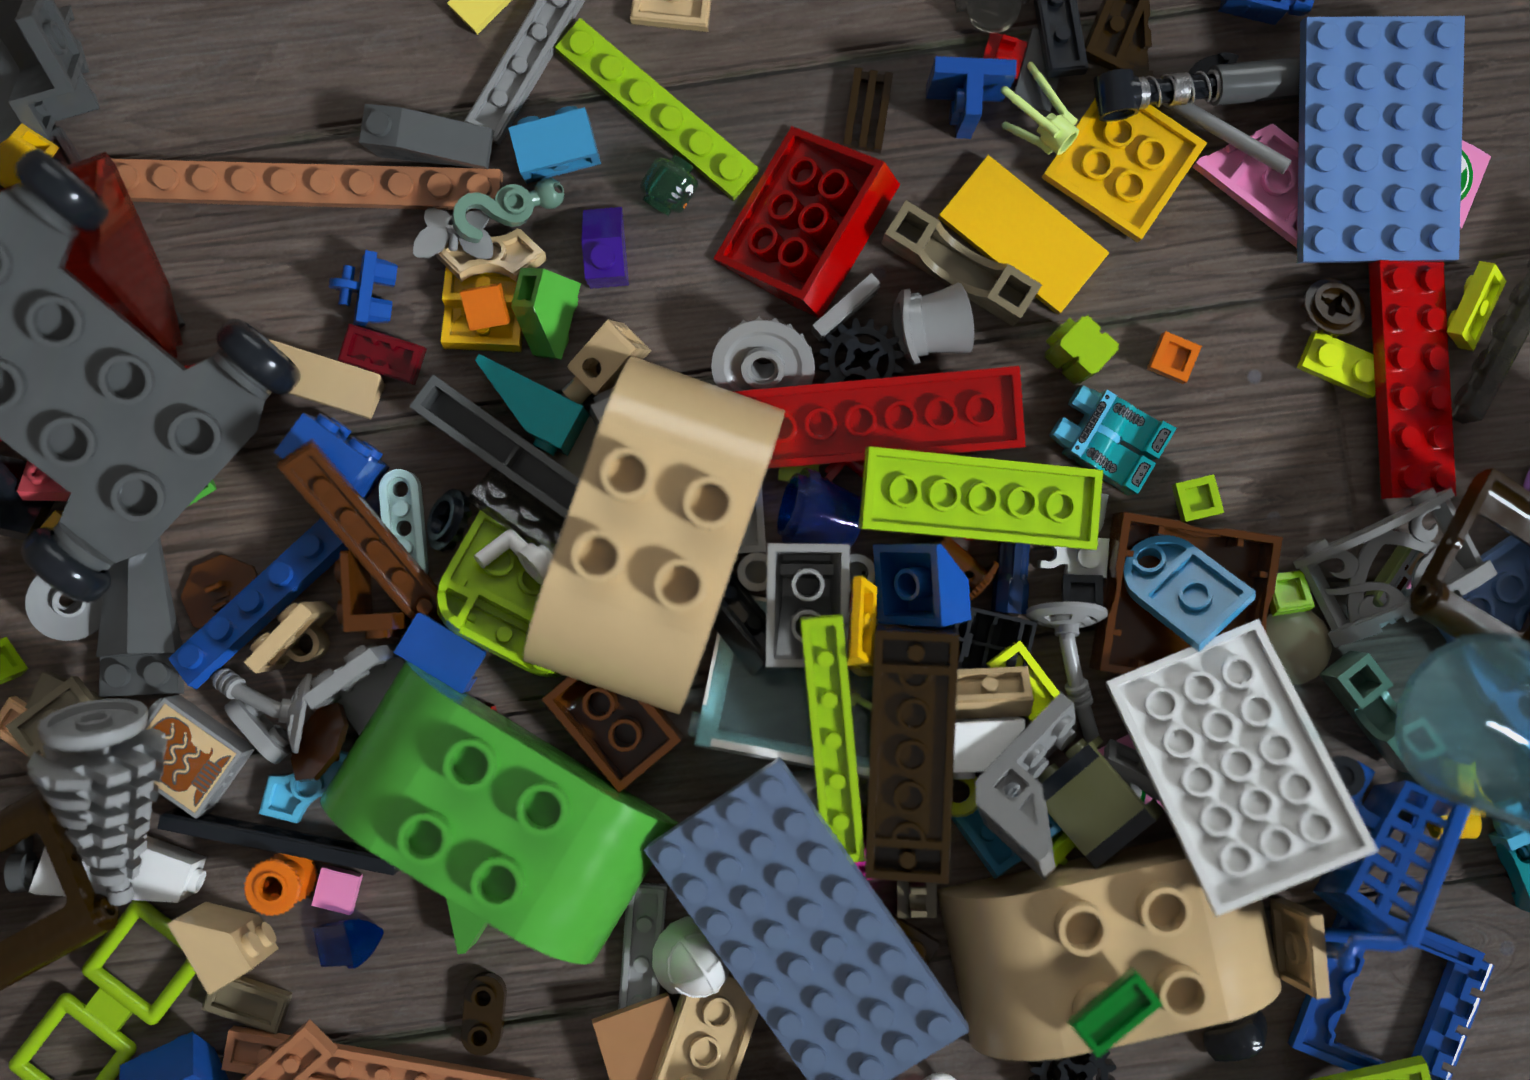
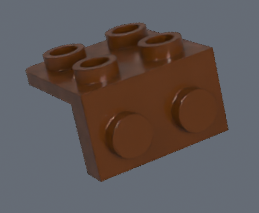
M342 550L340 552V559L335 562V578L337 583L341 584L342 600H339L337 603V619L339 624H343V632L365 631V639L400 637V629L408 628L411 620L404 612L373 614L371 574L350 550Z

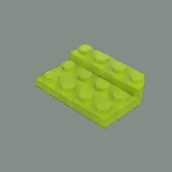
M481 507L441 578L437 593V614L445 626L454 634L534 675L560 677L562 674L524 662L525 644L543 584L541 585L527 573L517 555L510 548L485 568H482L474 558L476 553L510 529L516 531L528 544L533 543L537 547L543 544L553 555L556 546Z

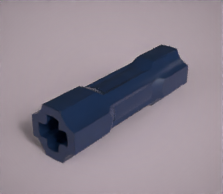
M998 543L997 563L999 568L993 581L991 611L1026 614L1029 598V582L1027 578L1030 544Z

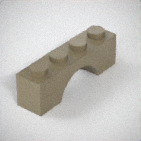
M905 200L888 227L881 242V245L948 287L958 282L961 283L969 300L1012 327L1022 318L1042 284L1008 263H998L971 251L954 239L944 229L938 219Z

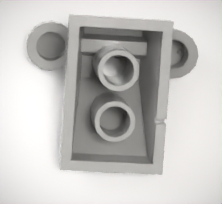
M767 543V554L755 552L743 557L737 570L738 579L741 584L748 590L756 592L767 589L766 667H805L801 627L802 617L842 614L846 657H848L849 592H851V581L854 576H863L874 584L875 569L871 559L862 554H850V544Z

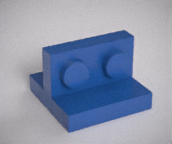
M935 56L926 83V99L954 100L950 104L949 125H956L955 138L971 139L982 116L983 101H1004L1006 96L1000 90L1002 86L1011 87L1016 77L1017 60Z

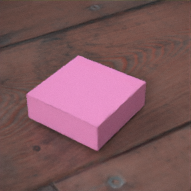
M325 864L321 867L311 906L351 915L354 912L363 874Z

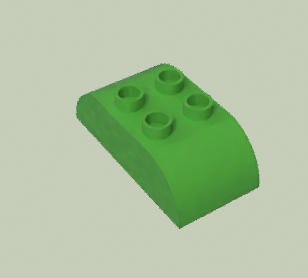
M407 660L320 798L321 806L328 817L343 832L370 852L518 942L548 956L575 964H591L595 961L653 865L644 851L645 847L678 823L625 789L618 792L610 781L469 694L459 693Z

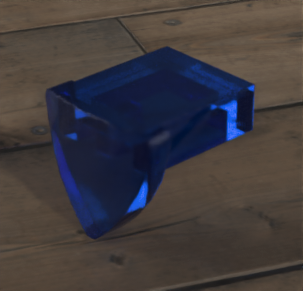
M360 919L325 923L313 928L321 967L347 966L348 969L359 967L373 954L384 934L383 929L379 926Z

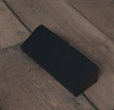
M731 571L712 626L751 675H755L766 667V614Z

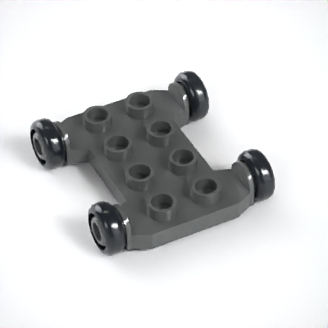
M31 149L18 160L15 166L16 176L23 184L17 183L12 189L0 192V439L71 493L61 519L54 529L43 527L32 531L22 543L21 555L30 569L48 585L73 600L88 603L101 598L111 586V575L108 570L117 562L146 552L257 432L265 401L272 392L280 395L289 393L300 381L301 374L298 367L280 349L256 329L240 319H230L217 332L216 341L221 349L212 357L187 369L65 268L75 239L81 233L77 228L86 232L98 229L108 217L109 210L107 204L87 184L51 155L40 149Z

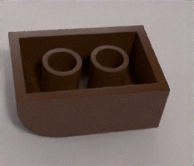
M567 677L542 698V701L618 792H621L677 745L684 736L661 708L571 677Z

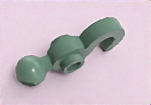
M544 178L538 181L534 190L530 192L520 185L509 184L500 188L494 199L479 192L468 193L461 197L454 206L451 217L453 228L464 240L479 243L483 237V232L468 223L465 215L468 210L480 209L491 219L503 225L517 227L526 223L535 206L539 205L545 209H554L560 206L564 200V188L559 181L553 178ZM554 188H559L561 193L556 192Z

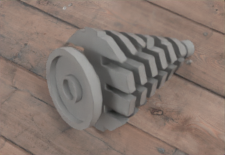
M130 699L86 701L50 713L40 721L38 726L39 738L46 744L43 746L46 757L33 752L27 765L29 776L39 786L38 790L51 806V811L63 827L71 828V830L65 833L70 842L78 847L79 851L77 852L87 866H91L89 872L99 885L108 886L106 888L107 899L114 906L125 905L132 901L134 897L133 885L129 879L133 880L139 875L142 858L139 855L147 849L146 832L150 828L152 801L156 802L159 795V788L154 781L160 783L163 772V759L167 747V739H165L166 734L154 728L144 730L148 720L147 707L139 701Z

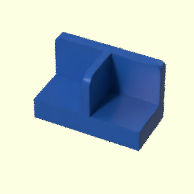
M424 613L416 614L393 652L461 694L470 691L478 678L474 675L487 654L482 648L454 634L447 627Z

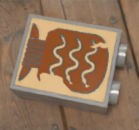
M180 694L164 697L163 699L159 698L148 709V721L144 730L151 728L160 730L166 734L165 739H167L160 783L154 781L159 788V793L195 819L211 813L256 748Z

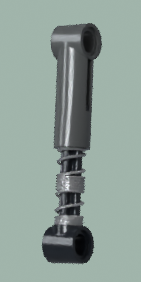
M1300 57L1220 64L1211 66L1207 74L1197 71L1193 76H1190L1189 73L1183 72L1165 74L1160 79H1155L1152 76H1147L1146 78L1137 77L1131 69H1117L1104 72L1093 80L1098 118L1104 122L1118 121L1136 115L1139 109H1146L1149 104H1156L1159 108L1161 103L1177 106L1186 105L1188 101L1190 104H1193L1198 99H1205L1207 103L1210 102L1213 106L1297 98L1299 97Z

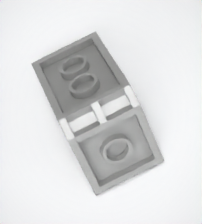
M1062 693L975 780L976 805L984 825L1043 880L1056 867L1047 805L1043 796L1042 784L1036 778L1048 767L1049 760L1047 759L1057 749L1061 751L1066 749L1077 735V732H1075L1077 724L1074 703Z

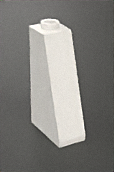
M147 836V849L139 855L142 858L139 875L133 880L129 879L133 885L134 897L132 900L178 903L196 894L202 887L206 877V871L202 869L207 857ZM44 848L28 892L36 895L65 896L46 848ZM82 860L94 892L107 896L106 888L108 886L97 884L89 872L91 866H87Z

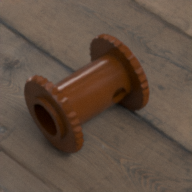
M937 536L931 544H942L963 573L966 571L974 573L968 579L970 601L975 599L992 581L994 574L999 568V564L994 561L985 568L951 539L952 537Z

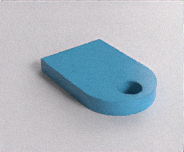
M1159 535L1142 540L1131 549V551H1134L1133 557H1126L1123 570L1124 584L1130 597L1198 652L1255 600V590L1196 546L1176 536ZM1151 555L1157 557L1160 560V564L1154 568H1145L1138 561L1144 556Z

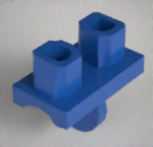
M365 250L362 256L359 282L354 281L355 267L343 265L342 278H330L328 286L331 289L340 291L338 305L350 306L352 293L357 294L353 325L365 327L368 322H390L393 301L371 297L373 284L394 287L398 265L377 259L378 252Z

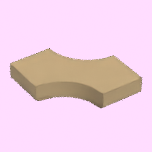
M516 229L502 236H490L493 243V256L490 259H477L466 253L459 240L457 251H450L448 249V242L443 251L436 254V257L461 282L477 274L497 273L505 275L517 283L520 268H538L547 261L546 253L521 229Z

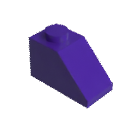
M622 207L583 210L582 251L584 275L590 289L629 285Z

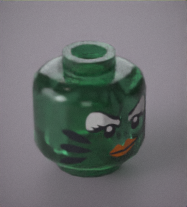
M675 154L671 160L664 157L656 158L640 184L641 191L645 194L642 200L668 217L671 212L681 213L698 187L697 179L690 174L694 166Z

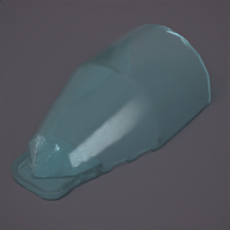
M1488 633L1462 636L1434 650L1410 675L1397 704L1395 739L1404 766L1426 791L1530 834V644L1513 634Z

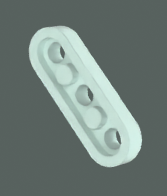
M403 469L391 470L382 477L379 483L381 520L426 574H428L429 564L420 480L412 472ZM404 482L408 486V492L405 496L400 497L396 489L400 483ZM405 521H408L412 527L410 534L407 536L402 535L400 532V526Z

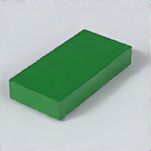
M1132 967L1067 1021L1098 1059L1159 1009L1163 1003Z

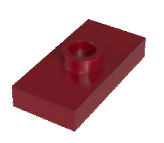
M349 324L337 361L415 386L427 348Z

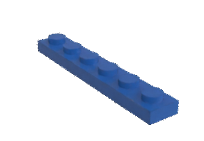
M320 518L177 649L168 660L188 686L198 689L340 558L342 550L349 549L326 522Z

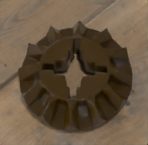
M1333 278L1321 279L1314 282L1304 293L1305 299L1301 308L1307 312L1306 322H1313L1318 326L1317 333L1326 331L1330 333L1332 338L1339 335H1346L1348 337L1364 321V302L1359 293L1344 281ZM1336 300V314L1330 316L1327 312L1329 309L1328 305Z

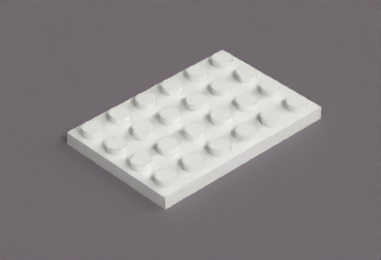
M1259 619L1216 636L1200 652L1191 646L1106 682L1105 685L1215 917L1378 851Z

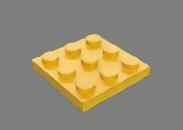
M1095 98L1076 126L1079 129V134L1075 141L1061 155H1056L1041 178L1138 243L1149 230L1207 142L1151 104L1146 109H1139V112L1132 117L1112 122L1100 121Z

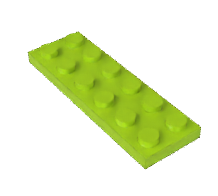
M869 446L865 448L859 529L1097 550L1103 470Z

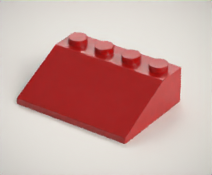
M791 126L713 259L720 265L786 303L821 318L894 197L900 183L884 161Z

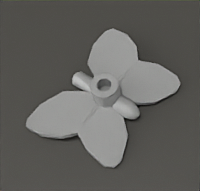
M428 208L424 214V221L427 227L420 231L416 237L413 254L417 258H430L442 252L448 242V249L450 251H457L459 240L466 253L477 259H490L493 256V243L489 233L483 229L490 217L480 209L469 211L465 214L468 223L483 232L481 241L479 243H472L464 240L457 234L453 228L452 216L446 211Z

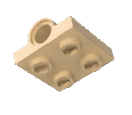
M326 601L292 603L278 617V621L281 622L280 625L271 634L266 632L251 645L250 650L253 653L244 663L257 674L283 669L291 659L297 662L320 659L326 654L330 644L328 634L322 626L336 611ZM304 633L308 634L313 641V648L309 654L303 652L299 644L300 638Z

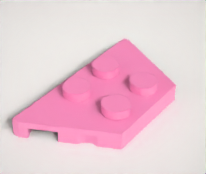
M1270 124L1250 135V137L1292 160L1283 175L1230 144L1208 156L1205 155L1199 158L1194 163L1192 168L1297 248L1298 142L1274 124Z

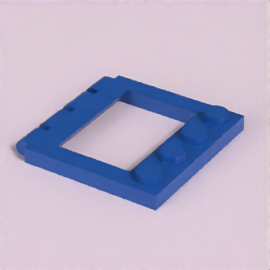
M1337 912L1332 927L1357 929ZM1391 914L1387 915L1405 929L1408 921ZM1425 929L1418 948L1448 960L1411 1057L1422 1055L1427 1062L1431 1080H1451L1453 1073L1442 1068L1444 1062L1453 1066L1457 1065L1468 1037L1456 1031L1457 1026L1461 1025L1471 1029L1482 1000L1470 994L1471 989L1474 987L1485 992L1495 965L1484 961L1485 953ZM1366 950L1358 951L1355 957V966L1350 971L1341 970L1337 965V959H1327L1330 998L1315 999L1308 994L1305 995L1287 1042L1292 1048L1348 1071L1387 1063L1334 1041L1336 1026L1341 1014H1345L1351 998L1349 993L1355 977H1358L1365 962L1363 956Z

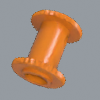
M275 853L274 856L270 857V860L266 859L259 864L257 863L248 872L244 882V895L252 909L260 912L261 915L278 916L284 914L285 911L293 908L295 903L301 902L311 895L318 881V869L312 859Z

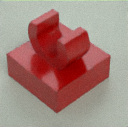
M990 31L982 58L1017 60L1016 77L1012 83L1015 84L1028 42L1013 36L1001 35Z

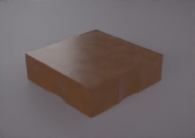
M1129 512L1113 514L1109 535L1107 578H1103V607L1107 609L1108 616L1096 623L1089 668L1126 674L1191 647L1137 604L1128 594L1124 584V563L1126 557H1133L1134 551H1131V549L1136 544L1153 536L1170 535L1182 538L1196 546L1256 591L1255 600L1218 635L1259 619L1267 634V613L1275 593L1283 537L1230 528L1209 529L1192 526L1179 520ZM1148 555L1142 557L1138 563L1145 568H1154L1160 564V560L1155 556Z

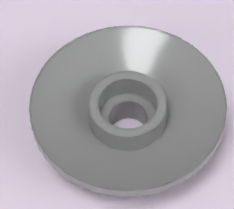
M36 575L26 591L25 610L30 622L39 632L52 639L73 641L85 638L99 629L103 596L92 602L85 603L74 600L71 605L63 606L59 602L62 593L48 585L39 576Z

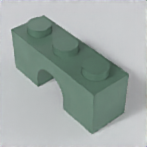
M1348 651L1319 674L1391 768L1413 774L1444 750L1419 717L1409 715L1392 699L1387 690L1393 686V683L1369 653Z

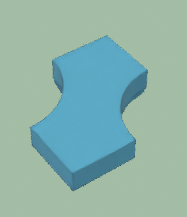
M340 751L339 761H334L318 781L299 782L295 780L294 773L288 775H269L259 814L296 824L301 822L308 806L323 795L349 752Z

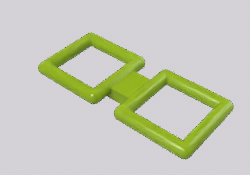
M132 900L119 917L116 927L106 934L82 966V974L100 988L87 1005L71 993L61 994L9 1061V1069L22 1080H52L29 1061L65 1014L68 1013L116 1050L115 1054L95 1079L115 1080L120 1073V1065L128 1062L137 1050L136 1043L120 1032L121 1028L132 1014H135L148 1025L157 1024L196 972L188 959H186L151 1005L102 966L139 918L181 949L167 925L172 921L147 901Z

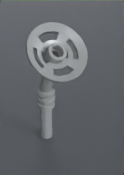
M1072 601L1050 602L1032 606L1026 610L1027 619L1038 622L1037 624L1054 628L1055 636L1059 637L1067 683L1065 684L1067 697L1074 703V709L1077 713L1084 740L1090 743L1100 735L1091 707L1093 696L1091 695L1088 680L1083 678L1075 637L1079 636V628L1094 625L1107 618L1108 611L1101 605Z
M221 667L209 678L213 681L214 688L219 690L228 699L236 698L273 718H279V723H286L290 747L293 753L298 754L307 703L302 696L310 690L312 674L307 673L297 686L292 698H282V702H278L247 686L246 681L230 668L223 669Z

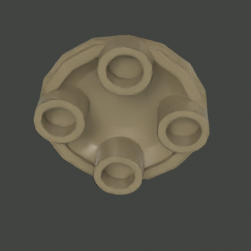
M1312 611L1272 616V613L1267 615V636L1291 683L1304 684L1318 677L1328 665L1332 653V643L1324 621Z

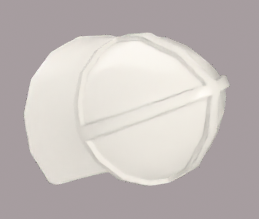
M691 916L683 917L670 923L659 935L653 948L652 968L659 984L670 994H683L691 998H704L716 994L725 983L730 972Z

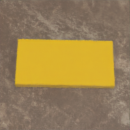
M989 155L938 216L940 221L989 260L998 263H1008L1042 284L1035 297L1057 315L1065 309L1110 253Z

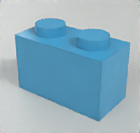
M576 106L563 107L558 109L553 116L541 119L538 116H529L520 119L517 125L508 127L519 171L526 184L601 164L590 119L585 107L580 109Z

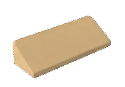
M269 340L300 370V381L288 394L370 420L372 419L385 388L381 375Z
M1028 666L958 669L956 719L1019 717L1031 714L1034 699Z

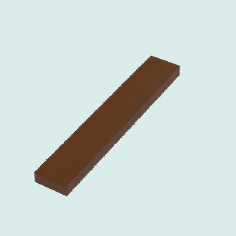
M310 439L278 462L277 467L411 622L417 613H424L445 626L437 614V585L313 439Z

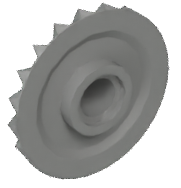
M759 316L753 321L746 322L742 320L734 328L729 327L725 335L718 339L712 355L711 369L716 386L730 391L810 385L814 378L815 360L812 348L805 341L803 333L799 334L796 332L791 323L784 325L779 323L776 318L763 320ZM767 358L771 363L760 364L756 359Z

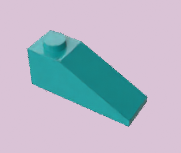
M478 354L475 360L525 431L535 439L533 446L551 456H554L556 451L568 456L590 416L582 405Z

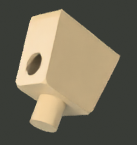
M607 320L568 364V369L575 377L562 391L570 400L581 405L592 393L598 395L606 390L615 388L619 376L631 356L643 360L652 350L625 323ZM600 362V364H601V372H600V374L598 375V374H597V371H596V367H597V364Z

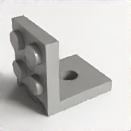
M373 643L367 647L362 645L343 658L347 663L345 666H341L334 671L328 669L315 677L310 682L313 689L302 697L311 710L333 703L342 704L348 721L358 735H360L406 660L393 653L397 647L395 643L381 646Z

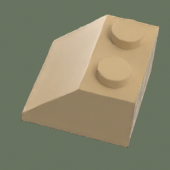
M206 901L167 924L209 995L252 970L279 949L275 943L276 935L274 930L267 922H263L258 914Z

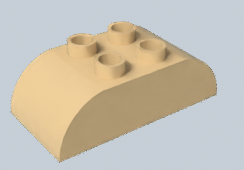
M631 356L619 376L602 417L546 574L530 624L524 649V662L679 715L700 662L765 476L785 410Z
M1178 837L1121 849L1097 869L1086 857L1070 860L1065 865L1059 863L1045 880L1033 869L1001 875L997 879L992 877L937 889L964 1019L969 1024L968 1037L970 1045L977 1052L989 1057L1014 1061H1041L1090 1053L1091 1050L1067 1020L1132 967L1140 974L1163 1005L1112 1047L1240 1019L1272 1003L1282 989L1262 898L1215 917Z

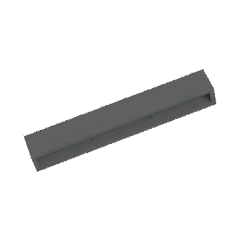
M433 374L409 407L566 519L580 479Z

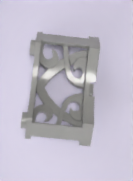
M1434 488L1426 489L1410 497L1412 504L1370 526L1330 543L1323 538L1303 547L1305 554L1293 561L1296 569L1300 568L1332 630L1328 633V636L1335 648L1381 633L1384 626L1388 623L1394 624L1400 618L1404 617L1406 622H1409L1419 617L1412 613L1410 609L1411 595L1405 597L1394 586L1382 582H1366V578L1373 560L1384 544L1408 547L1425 554L1416 563L1412 572L1411 586L1413 591L1439 542L1437 544L1431 542L1437 535L1438 526L1444 535L1456 512L1450 499L1455 496L1451 488L1438 493L1435 492ZM1432 512L1437 523H1433L1432 527L1426 530L1422 526V519L1426 514ZM1409 522L1410 534L1392 530ZM1468 533L1464 539L1463 546L1456 554L1443 580L1449 590L1459 596L1469 593L1497 575L1491 560L1482 561ZM1366 542L1357 558L1352 553L1346 551ZM1332 558L1340 559L1342 561V568L1337 572L1329 571V573L1337 578H1349L1348 585L1330 588L1318 564ZM1372 590L1384 591L1387 595V601L1383 606L1375 607L1373 604L1375 595L1364 596V592ZM1347 594L1348 619L1343 614L1334 595Z

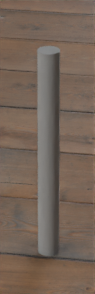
M1189 101L1186 105L1177 106L1161 103V105L1282 175L1292 162L1289 158L1197 105L1190 104Z

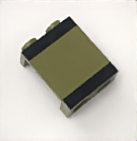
M1097 736L1090 743H1087L1082 738L1064 753L1070 760L1060 768L1055 763L1051 764L1037 777L1038 781L1042 784L1048 814L1095 869L1152 825L1165 811L1154 798L1145 805L1096 749L1104 742L1100 736Z

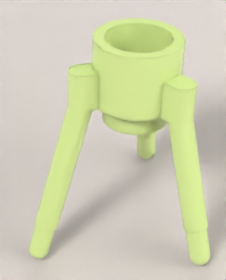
M1029 62L1027 64L1028 70L1059 115L1056 116L1054 113H1050L1045 118L1010 88L1002 86L1001 93L1039 124L1037 132L1041 137L1007 121L1002 123V128L1040 147L1048 155L1052 152L1061 155L1071 146L1079 134V129L1074 126L1078 119L1068 112L1033 62Z

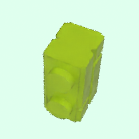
M1088 315L1082 316L1076 322L1069 317L1045 341L1050 345L1045 352V358L1057 369L1062 368V374L1075 385L1095 375L1119 350V344L1108 333H1100L1101 327Z

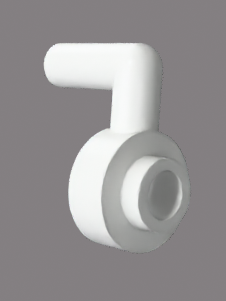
M511 529L506 530L474 555L477 563L482 568H485L510 548L517 555L527 573L541 585L544 583L553 558V554L546 546L541 544L537 547L533 543L528 544L516 531Z

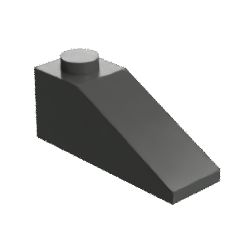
M365 104L359 143L381 158L488 169L494 130L403 107Z

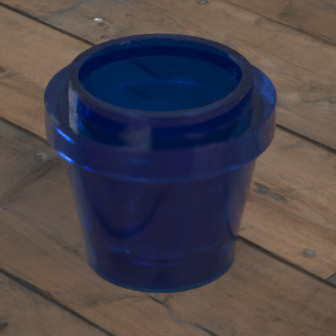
M803 468L799 474L795 473L790 478L785 488L778 512L777 532L779 535H782L783 543L850 544L851 547L861 530L859 529L861 496L822 478L817 470Z

